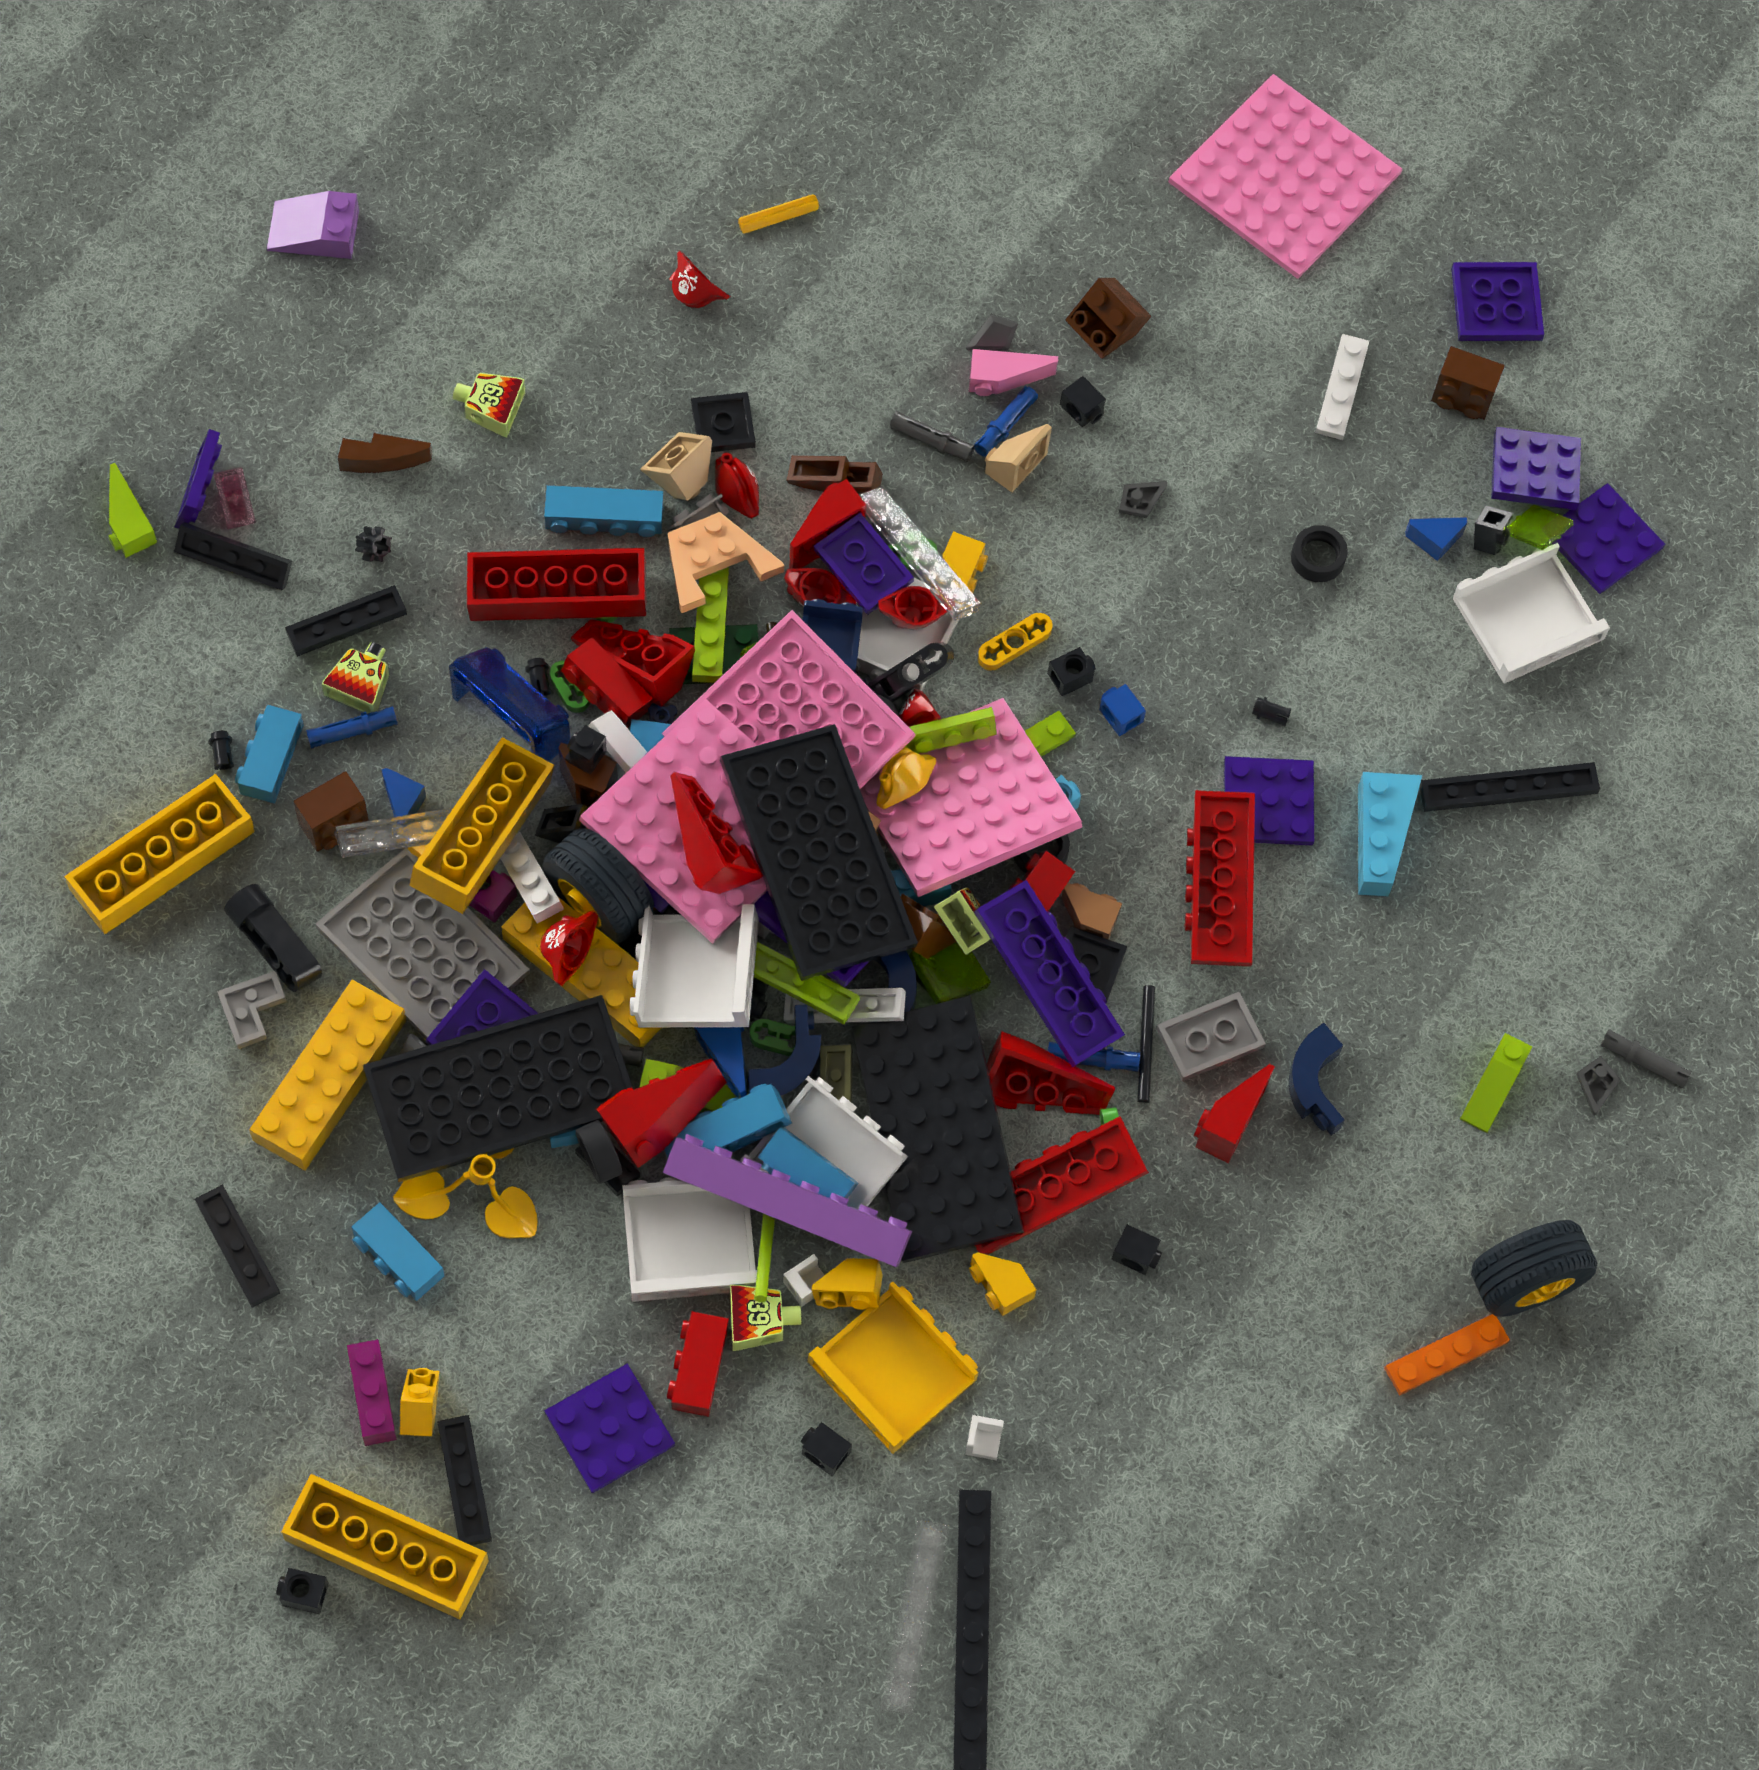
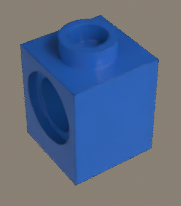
M1126 684L1118 689L1112 687L1102 695L1099 710L1119 737L1144 722L1146 710Z

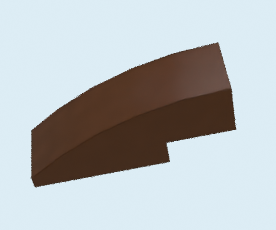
M377 433L373 434L371 443L343 438L338 454L340 471L354 473L398 471L432 460V448L429 442Z
M792 455L786 481L798 487L824 492L829 485L840 483L847 479L861 498L878 499L883 473L877 462H849L846 456Z

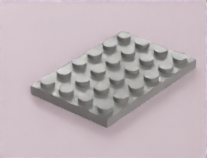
M404 848L315 923L316 929L386 999L404 1008L406 1020L426 1039L484 969L510 990L530 974V969L468 907L461 914L409 886L412 869L418 858L407 848Z

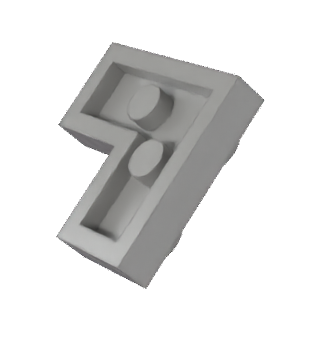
M276 971L217 991L238 1049L266 1040L267 1036L258 1012L287 1002Z

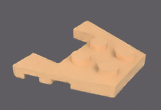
M721 512L668 532V545L681 613L706 604L705 595L695 580L744 560H748L760 581L784 572V564L781 560Z

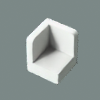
M811 1255L784 1273L783 1283L801 1307L814 1299L812 1285L824 1276L818 1267L816 1255Z
M972 1415L965 1455L997 1460L1004 1421Z

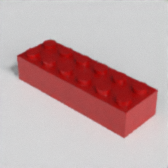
M644 548L467 552V609L470 621L644 617L646 616Z

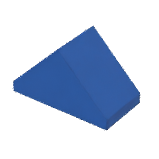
M1467 517L1409 519L1405 531L1406 537L1438 561L1463 535L1467 525Z
M381 769L399 832L409 827L426 798L425 786L391 769Z

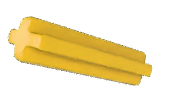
M811 194L740 217L738 219L739 228L742 233L761 229L819 209V203L816 196Z

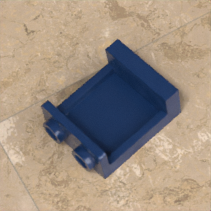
M822 599L805 600L802 620L856 674L863 607L848 602L835 604L827 603Z

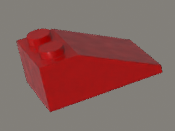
M847 479L840 483L829 485L819 497L790 543L789 569L803 568L820 558L814 551V545L857 514L861 513L864 518L866 517V503Z
M1268 1064L1218 1099L1211 1111L1204 1110L1194 1133V1136L1198 1138L1196 1148L1229 1164L1268 1086L1275 1066Z

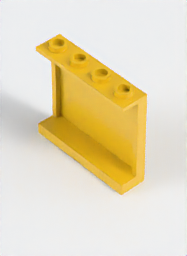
M893 1281L889 1284V1290L880 1297L878 1308L868 1307L822 1348L817 1346L808 1354V1363L892 1454L977 1381L979 1373L977 1371L978 1366L974 1360L967 1354L963 1356L955 1348L956 1342L946 1331L941 1333L934 1325L935 1320L931 1314L924 1308L920 1310L912 1302L914 1298L904 1286L898 1287Z

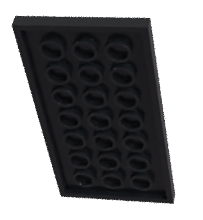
M835 724L721 756V766L758 866L764 875L765 885L801 981L917 946L916 936Z
M602 995L363 1065L398 1183L472 1161L474 1157L480 1154L493 1155L576 1130L596 1120L603 1122L596 1108L621 1090L632 1087Z
M971 996L905 1012L904 1021L867 1022L852 1026L871 1119L881 1126L877 1132L886 1139L890 1134L905 1146L902 1152L908 1156L885 1184L892 1217L907 1222L906 1229L912 1231L901 1261L903 1263L916 1261L1024 1233Z

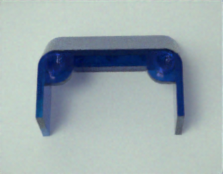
M485 647L460 656L449 665L453 699L458 702L470 691L531 746L533 754L550 762L559 754L561 742L568 745L570 741V726L567 720L569 715L566 710L560 705H553L508 665L505 657L496 648L491 650Z

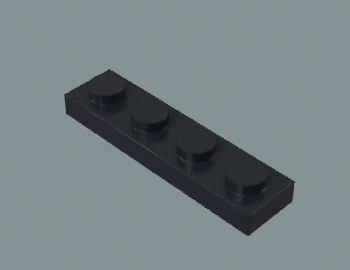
M185 522L179 527L174 549L175 553L279 590L285 589L292 560Z
M394 585L285 627V630L298 657L407 615V611Z
M223 1184L195 1198L194 1200L251 1308L280 1294L279 1288Z
M469 1415L437 1421L458 1539L470 1545L492 1542Z

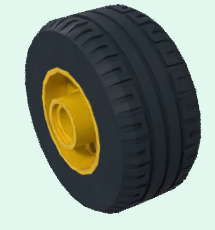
M585 828L576 829L545 856L543 871L556 895L581 916L589 911L595 912L599 916L596 928L615 943L625 941L639 928V919L644 917V911L649 905L653 912L654 901L643 879L628 860L598 833Z
M1559 1220L1531 1228L1493 1246L1473 1262L1471 1276L1487 1311L1497 1317H1506L1554 1301L1582 1286L1595 1275L1597 1260L1581 1226L1572 1220Z

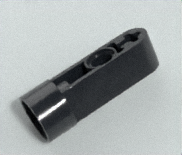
M931 643L874 680L866 677L862 681L876 695H881L894 702L949 667L954 660V651L947 643ZM935 651H942L941 661H934L929 664L924 661L933 658L936 655ZM912 663L919 668V676L916 680L911 679L907 674V669ZM886 679L890 684L891 688L893 689V691L895 692L893 695L887 684L884 682Z
M251 884L242 888L228 900L224 907L225 913L237 928L247 936L289 990L296 992L322 977V970L316 958L275 909L273 902L258 884Z

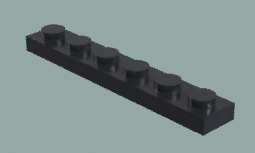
M1595 762L1421 780L1419 786L1424 812L1598 794L1600 791Z

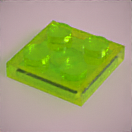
M957 942L928 959L915 951H912L909 955L916 973L935 1004L969 996L988 988L991 983L973 952L971 951L965 955Z

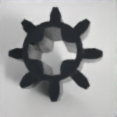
M365 526L364 532L359 534V536L356 535L357 548L355 551L364 553L362 560L372 562L374 559L375 561L383 562V557L391 553L390 541L392 537L383 535L385 528Z

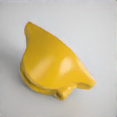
M906 747L893 756L885 764L879 776L880 789L876 801L877 806L886 809L918 793L927 784L936 764L935 757L929 754L920 755Z

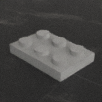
M1240 992L1162 1022L1156 1027L1182 1082L1265 1048L1266 1045Z

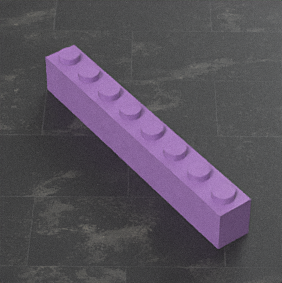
M686 1134L685 1139L676 1137L662 1173L894 1267L899 1266L912 1233L911 1230L906 1229L907 1222L892 1216L889 1217L888 1221L876 1217L878 1211L862 1204L859 1209L847 1205L849 1199L835 1193H831L830 1198L818 1193L820 1189L818 1186L802 1181L801 1186L789 1182L790 1175L773 1169L772 1174L760 1170L762 1164L745 1157L743 1162L732 1159L733 1152L715 1146L713 1151L702 1147L704 1141Z

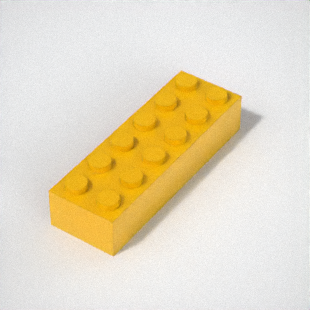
M502 737L413 866L409 886L463 914L550 785L555 765Z
M214 774L64 877L71 893L105 935L253 834L255 830L252 819L217 774Z
M559 898L564 910L537 924L524 902L501 926L503 940L554 980L552 967L541 953V939L546 930L554 923L561 921L563 916L569 915L578 918L581 915ZM595 928L591 947L584 962L561 987L578 1001L602 995L613 1029L632 1045L644 1047L661 1028H639L635 1016L630 1014V998L635 997L636 989L633 987V971L638 970L639 962L598 928Z
M352 979L250 1127L249 1131L252 1140L306 1171L367 1079L363 1065L381 1060L406 1023L404 1008Z
M310 1474L281 1531L286 1542L461 1620L489 1562L487 1552L313 1474Z

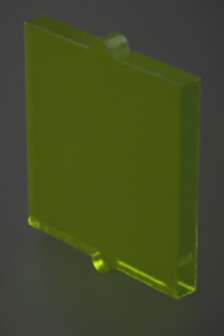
M1533 505L1522 515L1516 516V520L1508 525L1507 528L1510 529L1509 537L1544 550L1556 539H1561V535L1574 524L1573 520Z

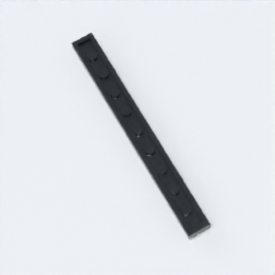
M959 1489L953 1770H987L991 1491Z

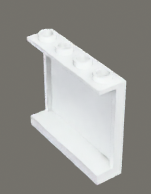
M1558 543L1549 547L1543 545L1534 550L1531 555L1524 558L1522 556L1515 557L1507 565L1499 569L1492 567L1485 571L1482 576L1476 579L1467 578L1457 585L1453 600L1504 684L1604 640L1610 629L1604 618L1599 621L1596 620L1556 555L1560 547Z
M914 578V582L909 586L924 587L954 599L955 608L931 625L914 630L895 626L888 616L879 612V608L869 615L863 610L857 659L858 671L868 674L874 680L925 646L938 642L948 643L963 614L965 600ZM935 651L936 655L933 658L924 661L927 664L938 661L942 651ZM912 663L907 669V674L913 680L918 678L919 668ZM927 681L920 684L914 689L923 691ZM913 690L909 691L905 695L909 696Z
M742 904L741 917L713 944L682 915H653L650 905L645 909L644 917L639 919L638 925L639 934L642 935L641 943L636 944V961L639 962L638 970L633 971V987L636 989L635 997L630 998V1014L635 1016L639 1028L749 1027L759 924L754 904Z
M808 1076L805 1079L808 1083L787 1108L792 1124L784 1128L859 1183L848 1197L847 1205L859 1209L861 1204L868 1207L908 1157L902 1152L905 1146L891 1134L886 1139L877 1132L881 1126L866 1115L864 1119H861L856 1115L854 1111L857 1107L844 1096L838 1100L830 1094L833 1087L822 1078L818 1077L814 1081ZM776 1132L763 1137L750 1155L745 1154L740 1162H743L745 1157L763 1165L764 1162L758 1156Z
M674 1177L663 1178L660 1182L656 1183L635 1180L629 1182L628 1185H622L632 1302L730 1293V1285L756 1286L757 1270L755 1267L749 1207L682 1180L678 1181Z

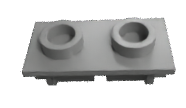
M709 494L696 503L698 509L694 512L689 513L686 509L672 518L675 524L668 529L671 530L674 527L676 529L718 512L726 516L729 513L728 508L723 503L719 505L717 501L722 497V494L714 499Z

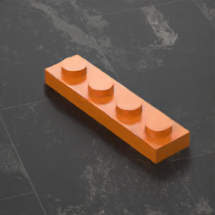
M1491 1314L1386 1365L1384 1369L1400 1396L1507 1344L1510 1339L1497 1316Z

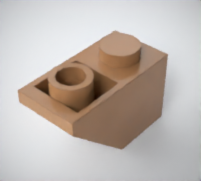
M1067 883L1061 898L1075 928L1109 939L1120 914L1122 903L1117 902L1110 895H1099L1091 892L1082 884Z

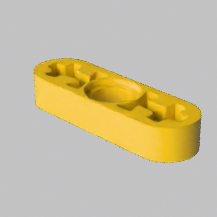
M1034 613L985 642L978 651L979 665L986 670H996L1047 640L1052 632V620L1044 613ZM1034 623L1045 625L1043 632L1039 629L1031 632L1034 629ZM1029 632H1031V635H1030V639H1031V640H1029V637H1028V634H1027V633H1029ZM1017 636L1022 639L1023 645L1019 648H1012L1007 644V639ZM999 643H1001L1003 650L997 653L996 660L993 661L991 658L986 660V652L996 653L999 651Z

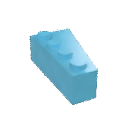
M1362 773L1358 784V895H1389L1395 880L1422 775Z

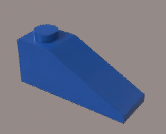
M694 1027L696 1040L708 1058H712L735 1097L740 1099L746 1096L747 1083L741 1034L744 1028Z

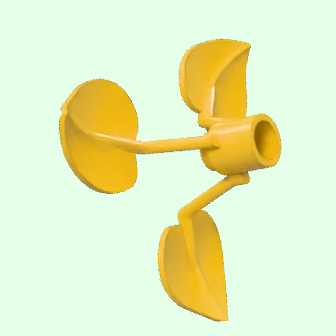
M514 1148L489 1156L487 1154L477 1155L471 1161L468 1171L464 1172L459 1179L444 1188L443 1177L438 1172H432L403 1181L393 1196L395 1204L406 1214L418 1219H434L440 1217L449 1209L450 1202L446 1194L453 1191L467 1179H470L476 1185L488 1184L491 1195L495 1199V1201L487 1205L485 1210V1222L491 1232L499 1237L513 1239L532 1238L537 1231V1213L528 1194L520 1188L512 1186L506 1188L499 1196L496 1191L495 1180L492 1178L496 1169L493 1158L502 1159L512 1153Z

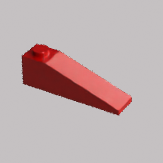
M592 619L571 636L572 642L577 646L582 645L592 637L653 697L652 702L660 707L682 689L695 653L693 645L671 634L664 633L662 637L650 635L649 631L645 629H639L638 632L624 630L622 625Z
M673 772L670 775L687 866L693 875L694 884L702 891L721 894L763 877L764 875L745 844L739 846L731 836L730 832L733 828L728 821L724 822L713 812L715 804L696 779L689 775Z
M1003 1031L1000 1032L987 1062L995 1103L997 1106L1005 1109H1017V1103L1035 1104V1111H1045V1106L1051 1105L1063 1106L1066 1113L1100 1115V1109L1107 1108L1115 1091V1087L1076 1066L1072 1067L1069 1062L1027 1040Z
M710 1058L677 1070L675 1075L662 1080L659 1078L649 1080L648 1085L637 1089L630 1087L621 1090L596 1108L623 1152L639 1168L662 1152L727 1082L715 1062Z

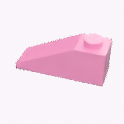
M973 349L969 392H975L979 396L1000 394L1056 375L1058 356Z

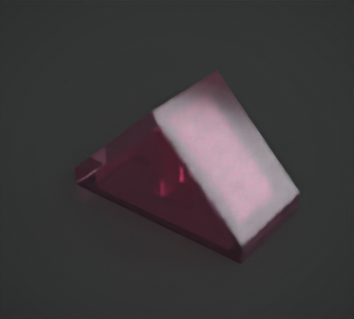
M242 466L213 473L227 529L256 523Z

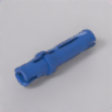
M1024 386L995 421H991L988 424L987 431L974 444L975 451L979 455L986 457L991 449L1007 439L1011 428L1038 399V394L1033 388Z
M391 706L376 712H361L360 716L306 730L312 749L365 733L371 735L373 734L372 731L398 725L394 708Z
M1049 1041L1048 1052L1069 1062L1059 1045ZM1107 1046V1049L1100 1050L1078 1065L1104 1067L1106 1071H1111L1112 1068L1138 1072L1140 1052L1114 1050L1112 1046Z

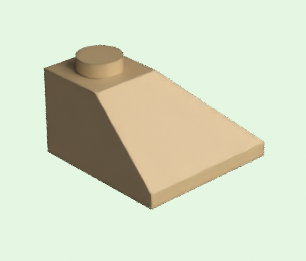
M1045 424L1004 441L998 449L995 447L991 449L985 458V474L1010 492H1013L1047 455L1052 427Z
M678 432L640 470L674 498L691 500L700 493L701 488L708 482L712 440L709 436Z

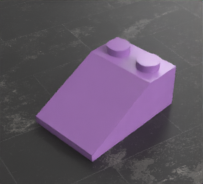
M326 191L275 201L267 251L352 259L359 215L357 194Z

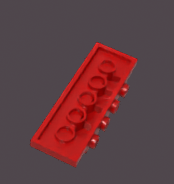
M1195 790L1193 828H1187L1186 841L1187 846H1192V857L1187 856L1186 874L1192 875V885H1186L1185 903H1191V913H1185V931H1191V964L1252 966L1255 793Z
M1119 1116L1088 1133L1087 1131L1078 1132L1070 1138V1142L1062 1146L1053 1145L1042 1152L1043 1156L1033 1161L1026 1159L1016 1164L1015 1170L1011 1171L1024 1233L975 1245L977 1251L989 1255L1148 1174L1149 1172L1122 1118Z

